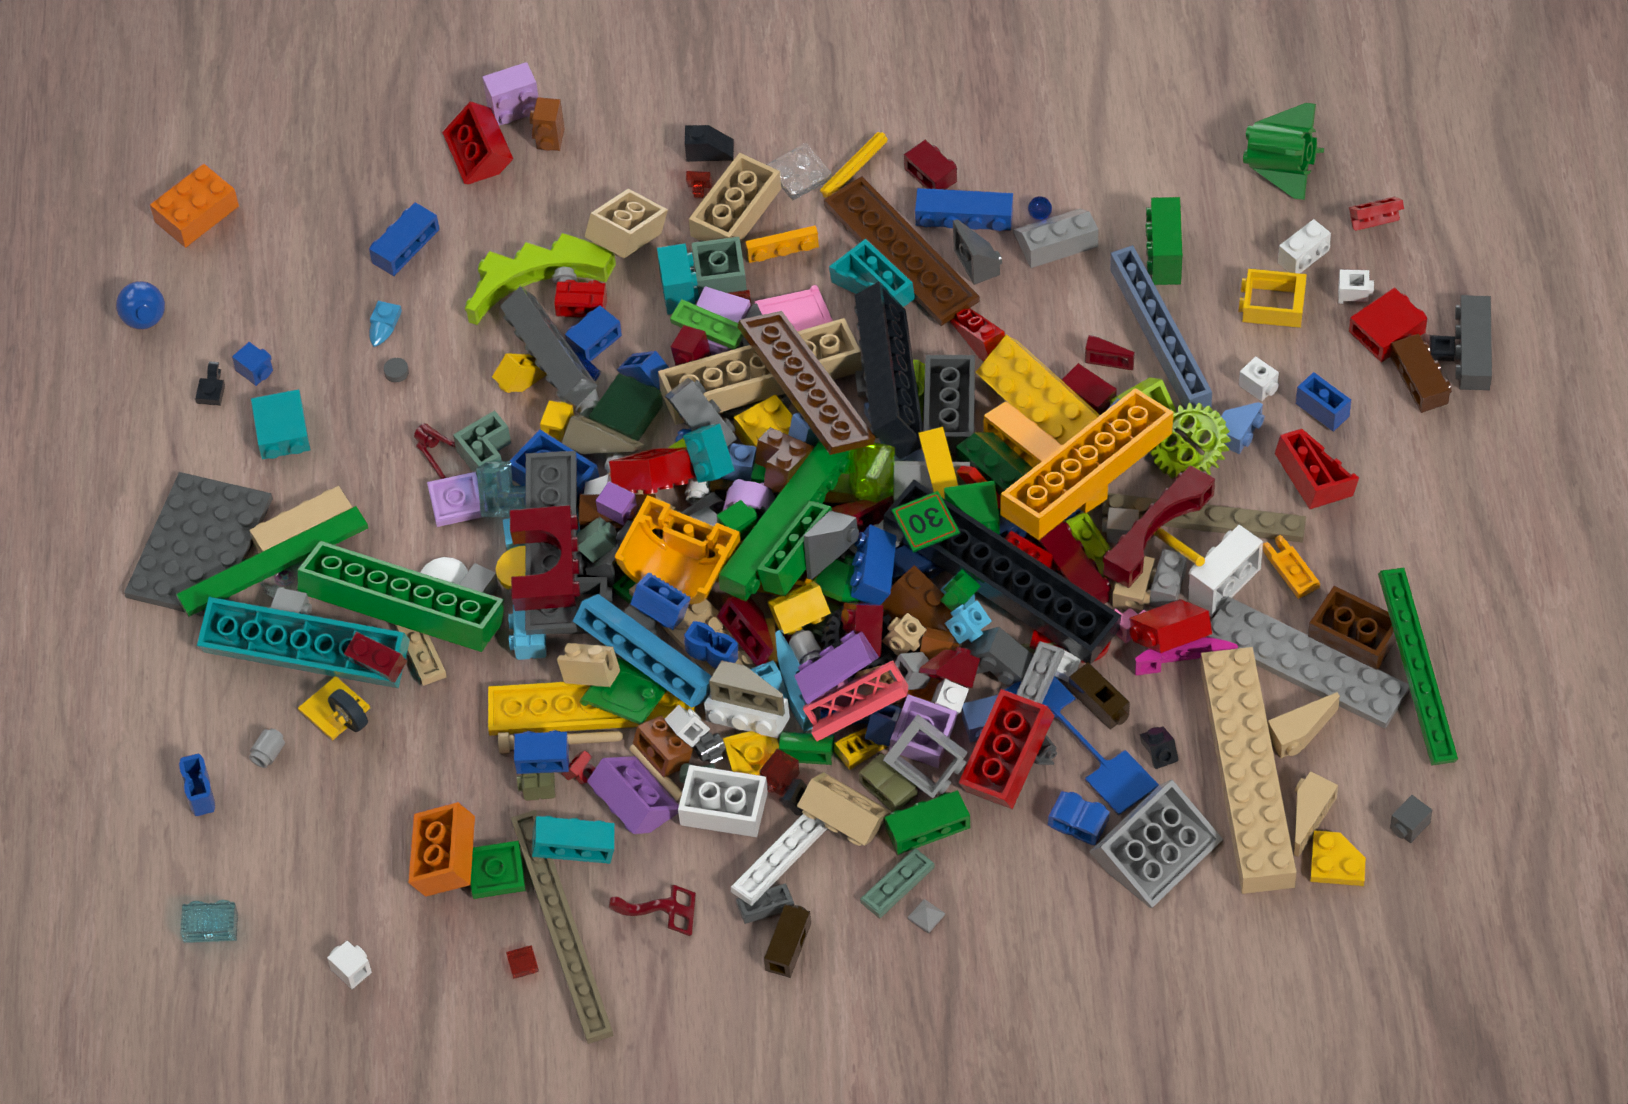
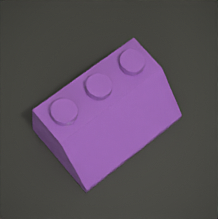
M854 631L850 632L840 639L843 644L834 649L831 645L819 653L821 658L813 663L809 659L797 667L800 672L794 675L807 704L879 658L863 632L857 635Z
M635 756L602 758L587 780L594 793L607 803L609 810L617 815L625 824V828L633 834L651 833L678 814L679 805Z

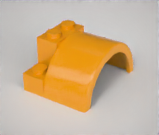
M647 495L616 552L615 559L622 571L637 584L647 573H652L657 578L664 580L665 583H669V586L682 591V594L690 596L689 604H699L705 601L725 562L729 561L740 543V532L719 523L712 526L672 510L670 504ZM662 529V539L656 536L652 530Z

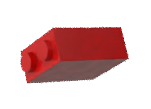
M1394 287L1351 316L1349 332L1382 363L1390 357L1392 342L1416 334L1421 336L1426 333L1428 318L1423 310L1416 308L1410 302L1407 295L1401 294Z
M1182 599L1129 618L1131 626L1129 632L1133 642L1159 653L1212 635L1209 610Z

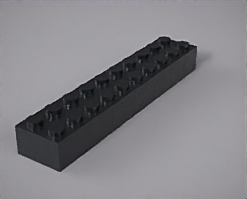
M913 480L884 514L883 530L896 535L897 539L909 546L892 513V509L934 492ZM943 499L960 534L917 552L953 576H956L963 569L981 586L977 592L1083 662L1092 664L1120 630L1122 615Z

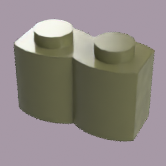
M881 753L859 771V782L868 792L877 797L887 809L894 812L902 809L918 795V787L883 761L885 755Z

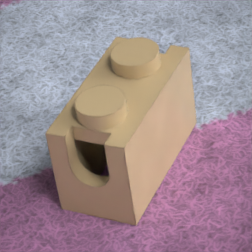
M1144 556L1143 573L1130 588L1116 582L1113 592V607L1124 610L1131 608L1135 612L1140 613L1143 611L1145 604H1150V585L1154 581L1157 570L1153 568L1155 558Z
M567 643L565 655H559L557 658L564 683L611 687L620 672L614 648L610 646Z

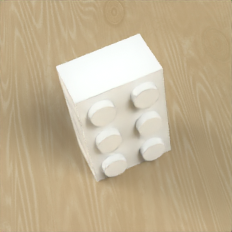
M1238 525L1233 531H1228L1224 535L1222 542L1207 552L1204 565L1197 566L1194 564L1190 569L1188 601L1209 610V616L1213 617L1220 610L1228 596L1232 598L1261 569L1263 541L1241 525Z
M689 765L678 808L680 825L757 837L768 794L766 777Z

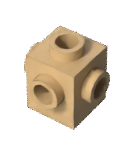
M907 613L901 619L896 617L888 625L887 629L889 632L882 642L898 656L907 653L910 649L914 652L921 645L922 638L920 637L927 629L921 625L918 619Z

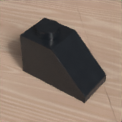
M685 125L686 162L733 161L734 139L710 125Z

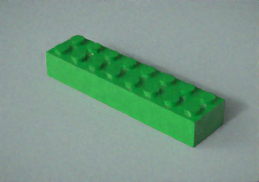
M323 541L317 544L298 569V592L307 593L308 597L479 652L484 650L503 623L504 599Z

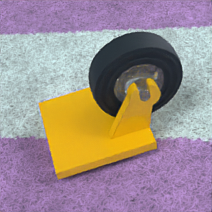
M337 676L298 707V710L332 741L347 728L354 732L361 731L368 724V718L365 713L371 709L369 704Z

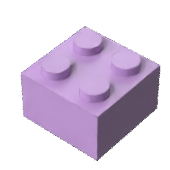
M527 62L483 76L487 106L492 109L499 126L530 116V111L535 109L538 91L536 81Z
M908 694L890 739L889 751L917 714L950 738L956 722L957 711ZM919 729L900 755L938 768L945 748Z

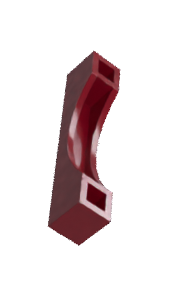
M1191 465L1183 473L1180 472L1174 483L1169 488L1167 487L1163 490L1156 503L1149 505L1144 516L1141 519H1136L1131 530L1119 538L1117 545L1112 550L1109 549L1105 553L1102 560L1104 563L1103 575L1130 588L1143 573L1144 550L1153 534L1165 523L1178 516L1200 511L1214 496L1215 478Z

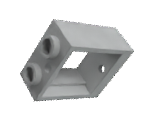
M917 714L883 761L930 797L934 798L937 792L943 794L949 787L951 781L948 778L951 774L955 772L958 775L967 762L963 759L968 752ZM919 729L956 757L936 783L899 756Z

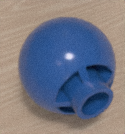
M137 281L128 284L120 291L117 297L116 309L120 319L127 326L139 330L148 329L161 320L165 311V301L162 293L156 286L148 282Z

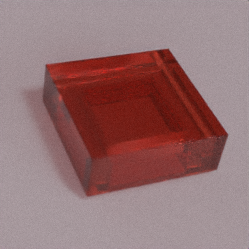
M532 945L506 952L513 979L539 972Z

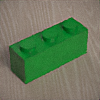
M956 790L951 793L945 792L927 802H918L908 809L892 812L889 816L885 817V827L897 855H900L914 848H919L970 829V814L959 791Z

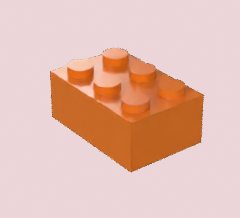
M202 164L151 203L150 207L154 222L186 248L238 208L239 204L235 189L208 166Z
M459 802L414 814L408 883L425 897L470 885L475 816Z

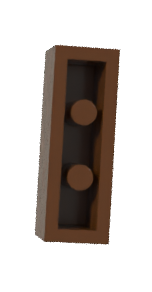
M1419 334L1392 342L1390 358L1420 412L1423 413L1447 405L1450 393L1452 392L1451 384L1448 379H1444L1438 361L1433 360L1428 343L1426 341L1423 342Z

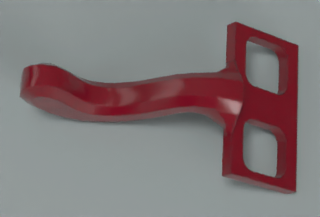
M672 885L671 897L655 899L641 904H631L620 897H611L609 908L616 913L626 916H641L659 910L664 911L669 915V929L691 936L696 893L677 885ZM677 891L689 896V907L676 901ZM675 914L687 919V930L674 925Z

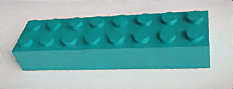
M209 597L197 646L204 653L333 677L337 676L338 678L399 689L403 669L396 682L393 683L351 662L344 653L355 633L358 632L401 653L406 659L410 639L404 632Z

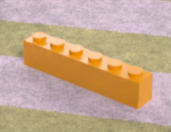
M1006 401L984 415L983 432L995 433L1033 468L1062 446L1052 435L1044 432L1034 421H1030L1017 408H1014ZM1108 485L1079 509L1086 514L1106 501L1108 498Z

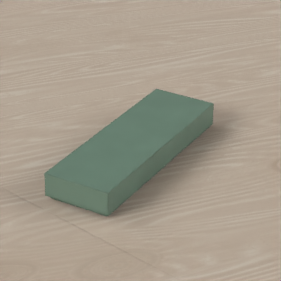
M914 848L860 898L861 904L880 919L935 868L934 863L917 848Z

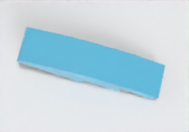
M779 630L775 632L778 668L788 694L787 699L792 713L803 732L812 729L813 725L803 711V706L807 703L794 675L800 672L797 667L802 664H799L790 645Z

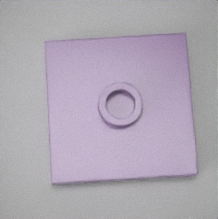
M476 472L427 482L437 527L486 517Z

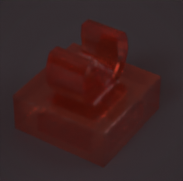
M686 171V182L688 187H693L692 193L694 198H703L704 188H712L711 173Z

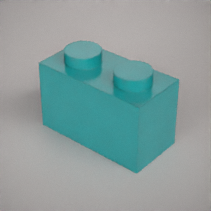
M720 423L703 426L683 435L698 483L717 480L735 471Z

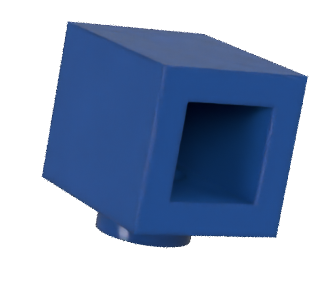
M248 342L232 356L235 370L255 386L262 380L267 379L273 371L270 354L265 349L260 350L251 342Z

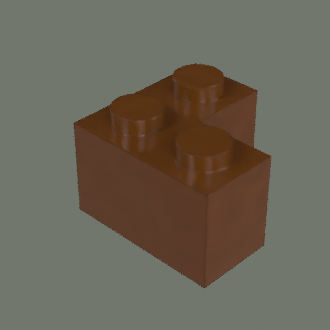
M770 427L758 439L755 458L756 464L766 468L764 486L781 492L812 452L814 446Z

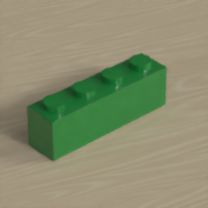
M812 501L807 503L757 568L764 591L786 596L806 570L804 535L829 511H832L831 506Z

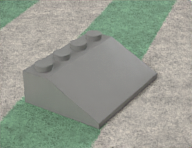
M1169 780L1160 784L1089 852L1108 874L1149 908H1152L1207 856L1223 838L1173 780Z

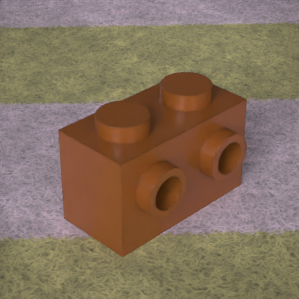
M537 97L535 109L530 111L529 117L530 124H533L532 139L536 140L537 149L560 151L565 130L561 99Z
M662 715L637 726L632 743L663 778L680 771L683 764L689 763L693 751L689 744L676 735Z

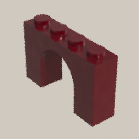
M570 505L510 510V534L513 545L542 542L557 547L561 552L559 562L551 570L537 575L511 577L512 602L515 611L576 606V597L580 596L579 581H575V574L580 573L579 560L574 558V552H579L578 537H574V530H578L577 514L572 515Z

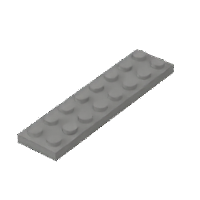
M1229 596L1211 622L1212 635L1206 636L1207 638L1222 639L1238 645V649L1253 647L1257 666L1321 698L1338 692L1340 695V707L1386 729L1410 691L1409 684L1342 654Z

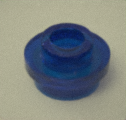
M1038 196L1029 203L1028 212L1035 219H1045L1050 216L1052 205L1047 198Z

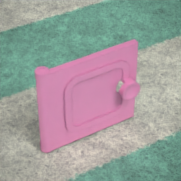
M817 285L812 286L809 290L755 301L762 315L782 311L796 331L833 321Z

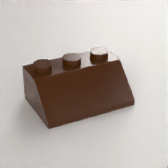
M915 565L891 587L890 595L881 604L884 605L883 616L885 617L889 614L892 618L889 623L896 617L901 619L905 614L909 613L912 617L918 619L924 628L928 627L950 632L945 622L953 617L951 615L952 611L940 601L945 594Z

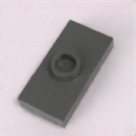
M786 883L767 889L752 906L742 899L736 898V905L744 924L782 913L785 904L795 905Z

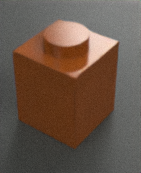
M927 627L922 637L920 652H923L928 660H931L943 650L955 651L956 647H959L960 644L955 643L956 639L951 632Z

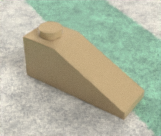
M1338 692L1268 720L1267 724L1271 743L1280 758L1288 755L1294 756L1310 743L1338 710L1340 699Z
M1311 771L1306 779H1300L1295 789L1297 802L1294 855L1298 858L1313 836L1314 830H1317L1337 799L1338 785Z

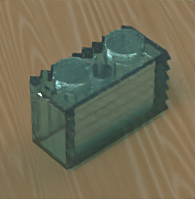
M219 900L208 904L201 901H192L188 905H182L180 934L184 943L237 941L238 911L234 902Z

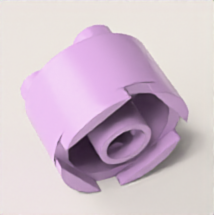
M738 479L733 482V485L727 491L723 511L739 500H742L747 506L754 508L758 515V523L776 497L772 489L764 486V483L759 484Z

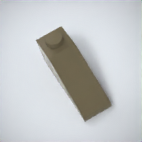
M583 415L570 418L561 442L580 455L634 452L644 448V444Z
M721 660L709 680L712 700L779 716L785 714L784 699L781 692L748 667Z

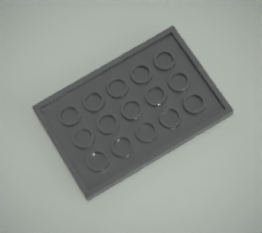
M179 472L125 589V597L185 612L176 594L247 559L253 545L250 529L263 522L273 500L272 494ZM206 609L196 613L195 615L204 617Z

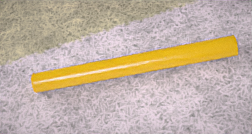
M1161 527L1153 534L1197 566L1204 565V557Z

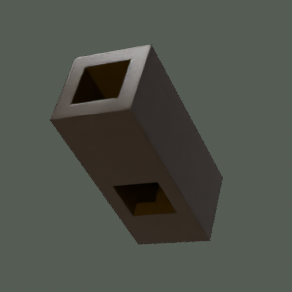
M1089 662L1069 676V691L1110 730L1117 724H1123L1128 719L1130 702Z
M784 905L764 957L765 971L791 978L811 926L810 911L799 905Z

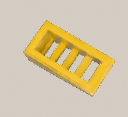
M867 728L835 742L834 750L846 767L851 770L888 746L878 745L873 741H870L872 745L868 746L864 741ZM860 743L863 749L860 750L857 744ZM852 748L854 753L851 754L849 749Z

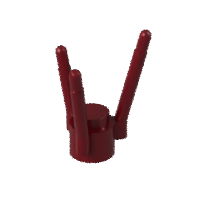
M427 423L421 424L414 433V438L418 441L416 447L423 452L439 477L444 479L446 478L427 448H434L439 441L456 448L455 442L440 434Z

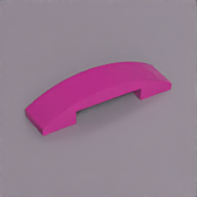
M1204 637L1163 653L1148 649L1135 658V675L1160 673L1162 663L1201 658V653L1238 649V645L1222 639Z

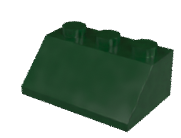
M975 432L956 446V462H970V466L975 467L987 482H995L996 492L1000 496L1002 492L1033 469L1032 466L993 432Z

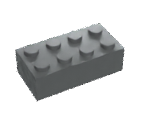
M926 355L924 431L943 427L949 452L956 453V446L974 433L975 355Z

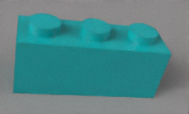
M536 816L532 833V857L610 864L614 853L615 823L602 820L586 821L577 818L564 819L552 816Z

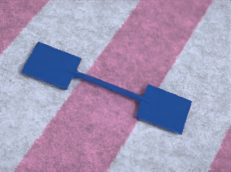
M1054 676L1042 704L1048 706L1055 715L1054 717L1059 719L1100 762V768L1086 777L1085 780L1120 815L1155 790L1159 784L1126 750L1111 760H1105L1060 713L1065 706L1075 700V697ZM1021 682L1014 683L1005 691L1017 694Z

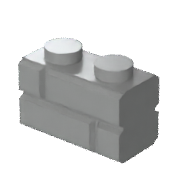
M1167 549L1162 550L1150 591V606L1154 608L1171 603L1179 598L1187 568V558L1179 552Z

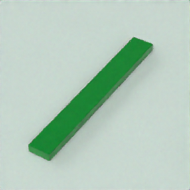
M357 506L176 594L177 599L188 617L206 609L209 597L224 600L305 560L320 541L336 545L368 529V523Z
M1405 568L1381 570L1378 573L1431 766L1454 763L1458 760L1457 752Z

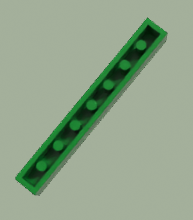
M820 441L720 571V590L743 601H747L751 594L757 592L761 582L757 571L758 566L809 501L823 504L825 495L829 490L835 488L838 478L842 473H846L850 467L849 451L830 455Z

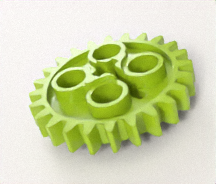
M1188 403L1185 410L1179 405L1178 412L1173 413L1172 434L1153 448L1154 450L1151 452V455L1155 458V464L1160 467L1164 474L1167 473L1172 479L1175 476L1177 477L1180 472L1183 473L1190 465L1210 475V467L1219 468L1216 461L1218 459L1225 460L1221 453L1229 451V448L1224 444L1231 441L1228 435H1226L1230 432L1225 425L1226 421L1220 417L1221 415L1216 410L1213 411L1208 405L1204 408L1201 403H1198L1196 408H1194L1191 403ZM1194 423L1191 428L1187 429L1190 424ZM1177 429L1181 430L1192 442H1195V444L1202 451H1204L1205 454H1199L1194 449V447H1192L1188 442H1186L1175 431ZM1211 437L1208 442L1203 443L1205 439ZM1177 441L1175 445L1170 447L1171 443ZM1193 455L1192 459L1186 461L1189 456Z

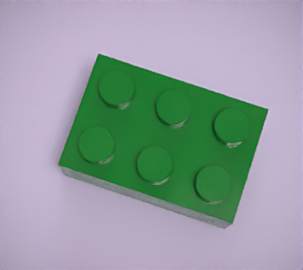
M1152 197L1151 207H1146L1147 272L1149 275H1152L1154 285H1181L1183 253L1180 197Z

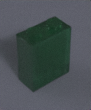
M618 373L589 415V419L639 441L663 406L661 391L652 385L648 386L638 382L631 376Z

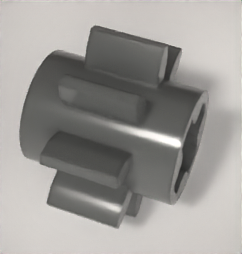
M709 731L700 737L698 743L694 745L699 759L702 762L707 760L711 764L722 760L721 754L726 750L721 736L718 733L712 735Z

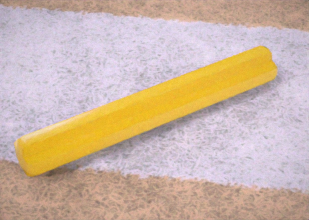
M877 132L820 189L824 198L839 191L887 143L888 138L883 132Z

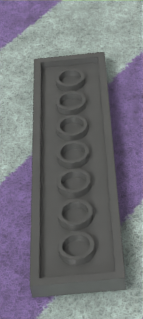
M576 451L526 454V509L570 505L572 515L577 514ZM574 530V537H577V530ZM527 543L525 575H537L551 570L560 560V550L548 543ZM574 552L575 559H577V552ZM577 597L576 606L525 610L526 635L577 632V624L573 622L577 613Z

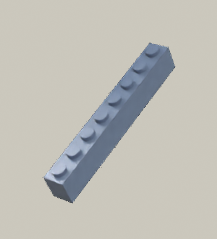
M1134 246L1111 252L1110 271L1183 408L1187 409L1188 403H1191L1194 408H1196L1198 403H1201L1204 408L1207 405L1211 407L1212 391Z

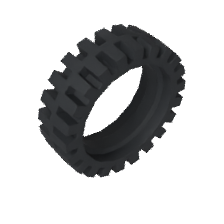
M844 605L833 613L823 628L822 634L824 635L821 638L822 643L825 644L823 650L831 645L834 649L842 645L839 638V628L843 623L841 614ZM889 614L885 617L883 616L881 642L889 632L887 627L892 619ZM882 642L881 656L859 671L884 665L894 660L897 654Z

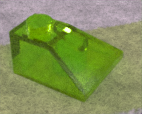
M874 442V445L850 450L849 487L856 498L877 503L893 495L895 447Z

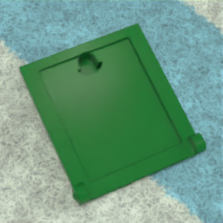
M616 657L620 672L611 687L591 685L580 699V703L583 706L592 705L641 725L667 690L628 661Z

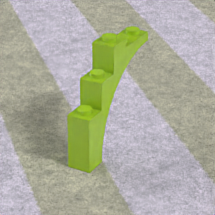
M564 233L561 234L558 241L553 242L551 250L525 242L522 249L517 251L514 259L489 251L485 259H482L478 265L481 280H479L476 286V292L472 298L467 300L465 305L468 322L478 325L487 311L499 300L517 290L520 286L524 287L534 282L553 278L555 270L560 267L574 269V273L579 278L606 282L616 266L615 255L602 246Z

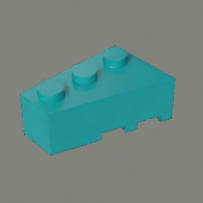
M864 239L829 266L831 283L855 294L880 282L903 307L915 299L913 282L867 239Z

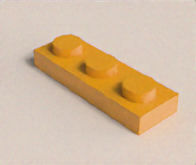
M816 225L745 241L749 263L761 262L766 259L787 256L791 253L809 251L819 247Z

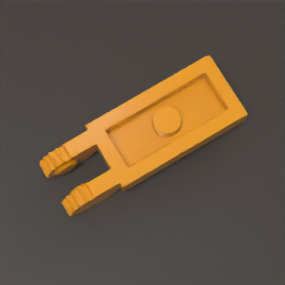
M1283 536L1275 537L1276 545L1281 551L1278 554L1268 542L1263 544V553L1271 561V564L1298 599L1320 588L1319 580L1294 547L1290 546Z

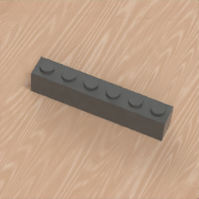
M520 286L500 306L506 314L504 319L512 327H515L514 333L521 341L526 343L524 346L526 351L537 359L535 364L543 372H546V380L558 389L556 392L557 396L565 403L569 401L578 406L597 387V384L536 297Z

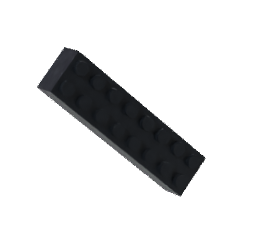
M877 282L855 294L856 306L854 307L858 317L856 325L860 332L859 345L862 348L863 355L861 356V361L865 370L863 377L867 386L865 393L869 401L868 413L872 424L870 425V430L876 439L879 438L885 444L890 453L893 452L899 459H902L922 448L919 433L923 432L906 309L880 282Z

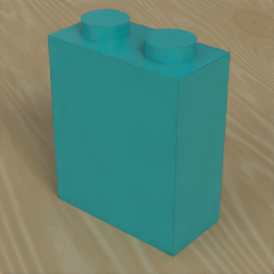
M299 389L251 398L262 460L275 459L289 454H300L311 450Z

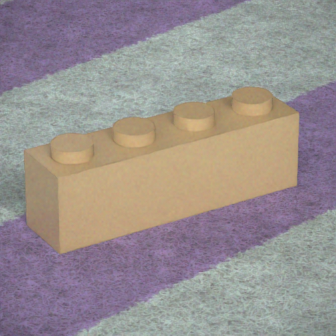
M339 486L326 490L321 495L311 500H306L299 506L289 511L281 512L278 516L259 523L250 529L253 544L258 552L261 553L351 509L352 506Z

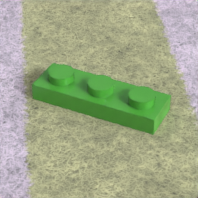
M682 299L670 317L672 324L681 328L683 325L703 330L706 332L707 339L733 350L738 347L744 337L737 328V322Z

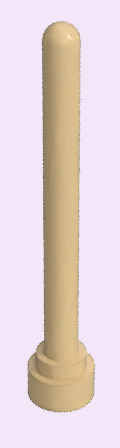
M620 731L567 734L569 744L618 742L623 738V734ZM509 732L498 733L499 754L510 753V750H514V735H509Z

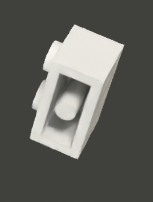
M1313 219L1279 245L1278 264L1289 273H1301L1329 251L1331 233Z

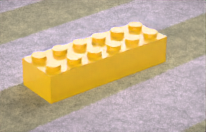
M1007 334L975 372L1011 406L1017 408L1030 421H1034L1044 432L1052 435L1061 445L1065 444L1100 416L1026 347Z

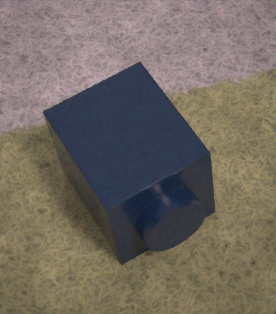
M888 705L872 713L864 739L889 747L890 739L902 708Z

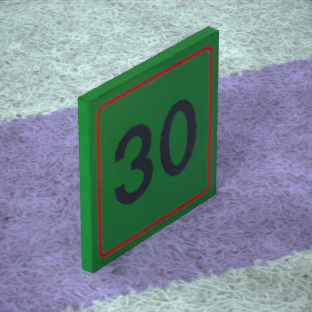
M938 491L892 509V513L913 552L960 534Z

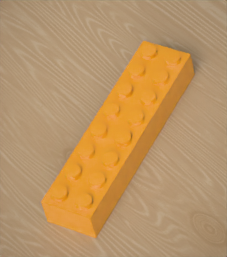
M1133 389L1002 492L1000 515L1036 539H1041L1172 434L1174 412L1138 389Z

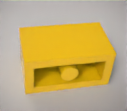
M814 581L788 592L786 596H780L768 601L778 629L783 634H794L802 630V626L808 623L817 624L823 621L826 615L831 614L820 586Z

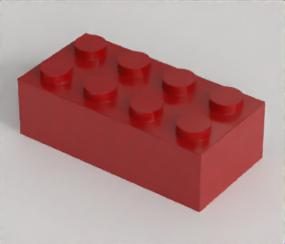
M1001 689L960 778L959 784L967 793L1013 810L1055 715L1049 707Z

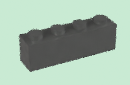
M1461 295L1460 305H1455V319L1459 320V325H1455V339H1459V345L1455 346V359L1460 360V365H1456L1455 379L1460 380V390L1490 391L1492 379L1491 296Z

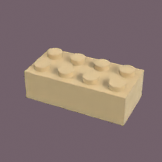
M739 153L689 218L691 237L700 241L740 237L741 243L781 190L780 171Z

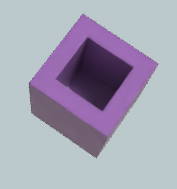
M608 481L596 499L598 513L622 525L626 523L628 518H633L638 507L634 493Z

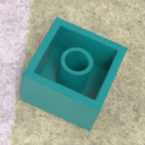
M686 243L657 248L667 315L673 314L681 299L695 305V301L699 300L692 252L687 253Z

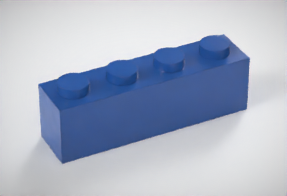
M917 188L916 226L953 228V221L958 219L973 230L1011 231L1013 193Z

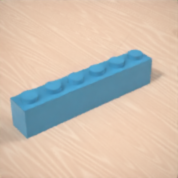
M597 594L582 601L573 619L574 623L606 646L613 647L614 652L691 708L706 701L711 692L709 680L712 676L601 595Z

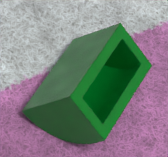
M781 732L779 742L780 762L832 765L834 735H829L816 741L812 733Z

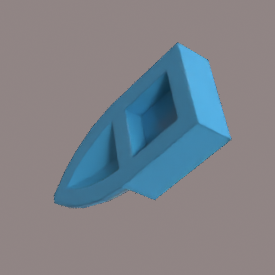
M382 301L377 302L370 318L371 326L369 333L373 347L383 343L394 331L402 312L400 305Z

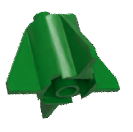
M1303 103L1259 120L1253 126L1249 125L1246 129L1248 146L1243 154V163L1249 164L1250 168L1294 199L1305 200L1307 176L1311 172V170H1307L1309 164L1314 165L1316 153H1324V148L1317 147V138L1312 137V133L1316 132L1313 128L1316 104Z

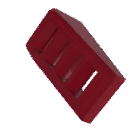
M1088 335L1085 347V363L1134 370L1135 352L1102 338Z

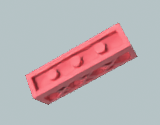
M892 660L804 705L803 711L813 725L812 735L816 741H819L906 697L908 684ZM891 670L897 680L891 684L879 682L881 674ZM863 683L874 686L873 693L867 696L857 693L858 686ZM840 695L852 697L850 705L846 707L835 705V699ZM821 706L828 708L829 713L828 716L818 720L812 709Z

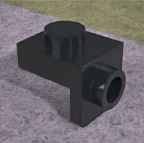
M1164 726L1154 727L1145 733L1139 734L1142 745L1150 753L1152 765L1155 769L1178 762L1175 740Z

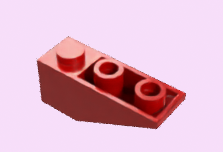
M971 308L963 309L956 313L957 317L951 319L950 322L982 361H985L1006 336L1005 332Z

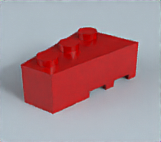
M1298 429L1280 435L1274 454L1308 508L1313 509L1352 497L1359 477L1355 473L1350 474L1341 466L1342 462L1337 458L1332 459L1325 453V448L1306 431Z

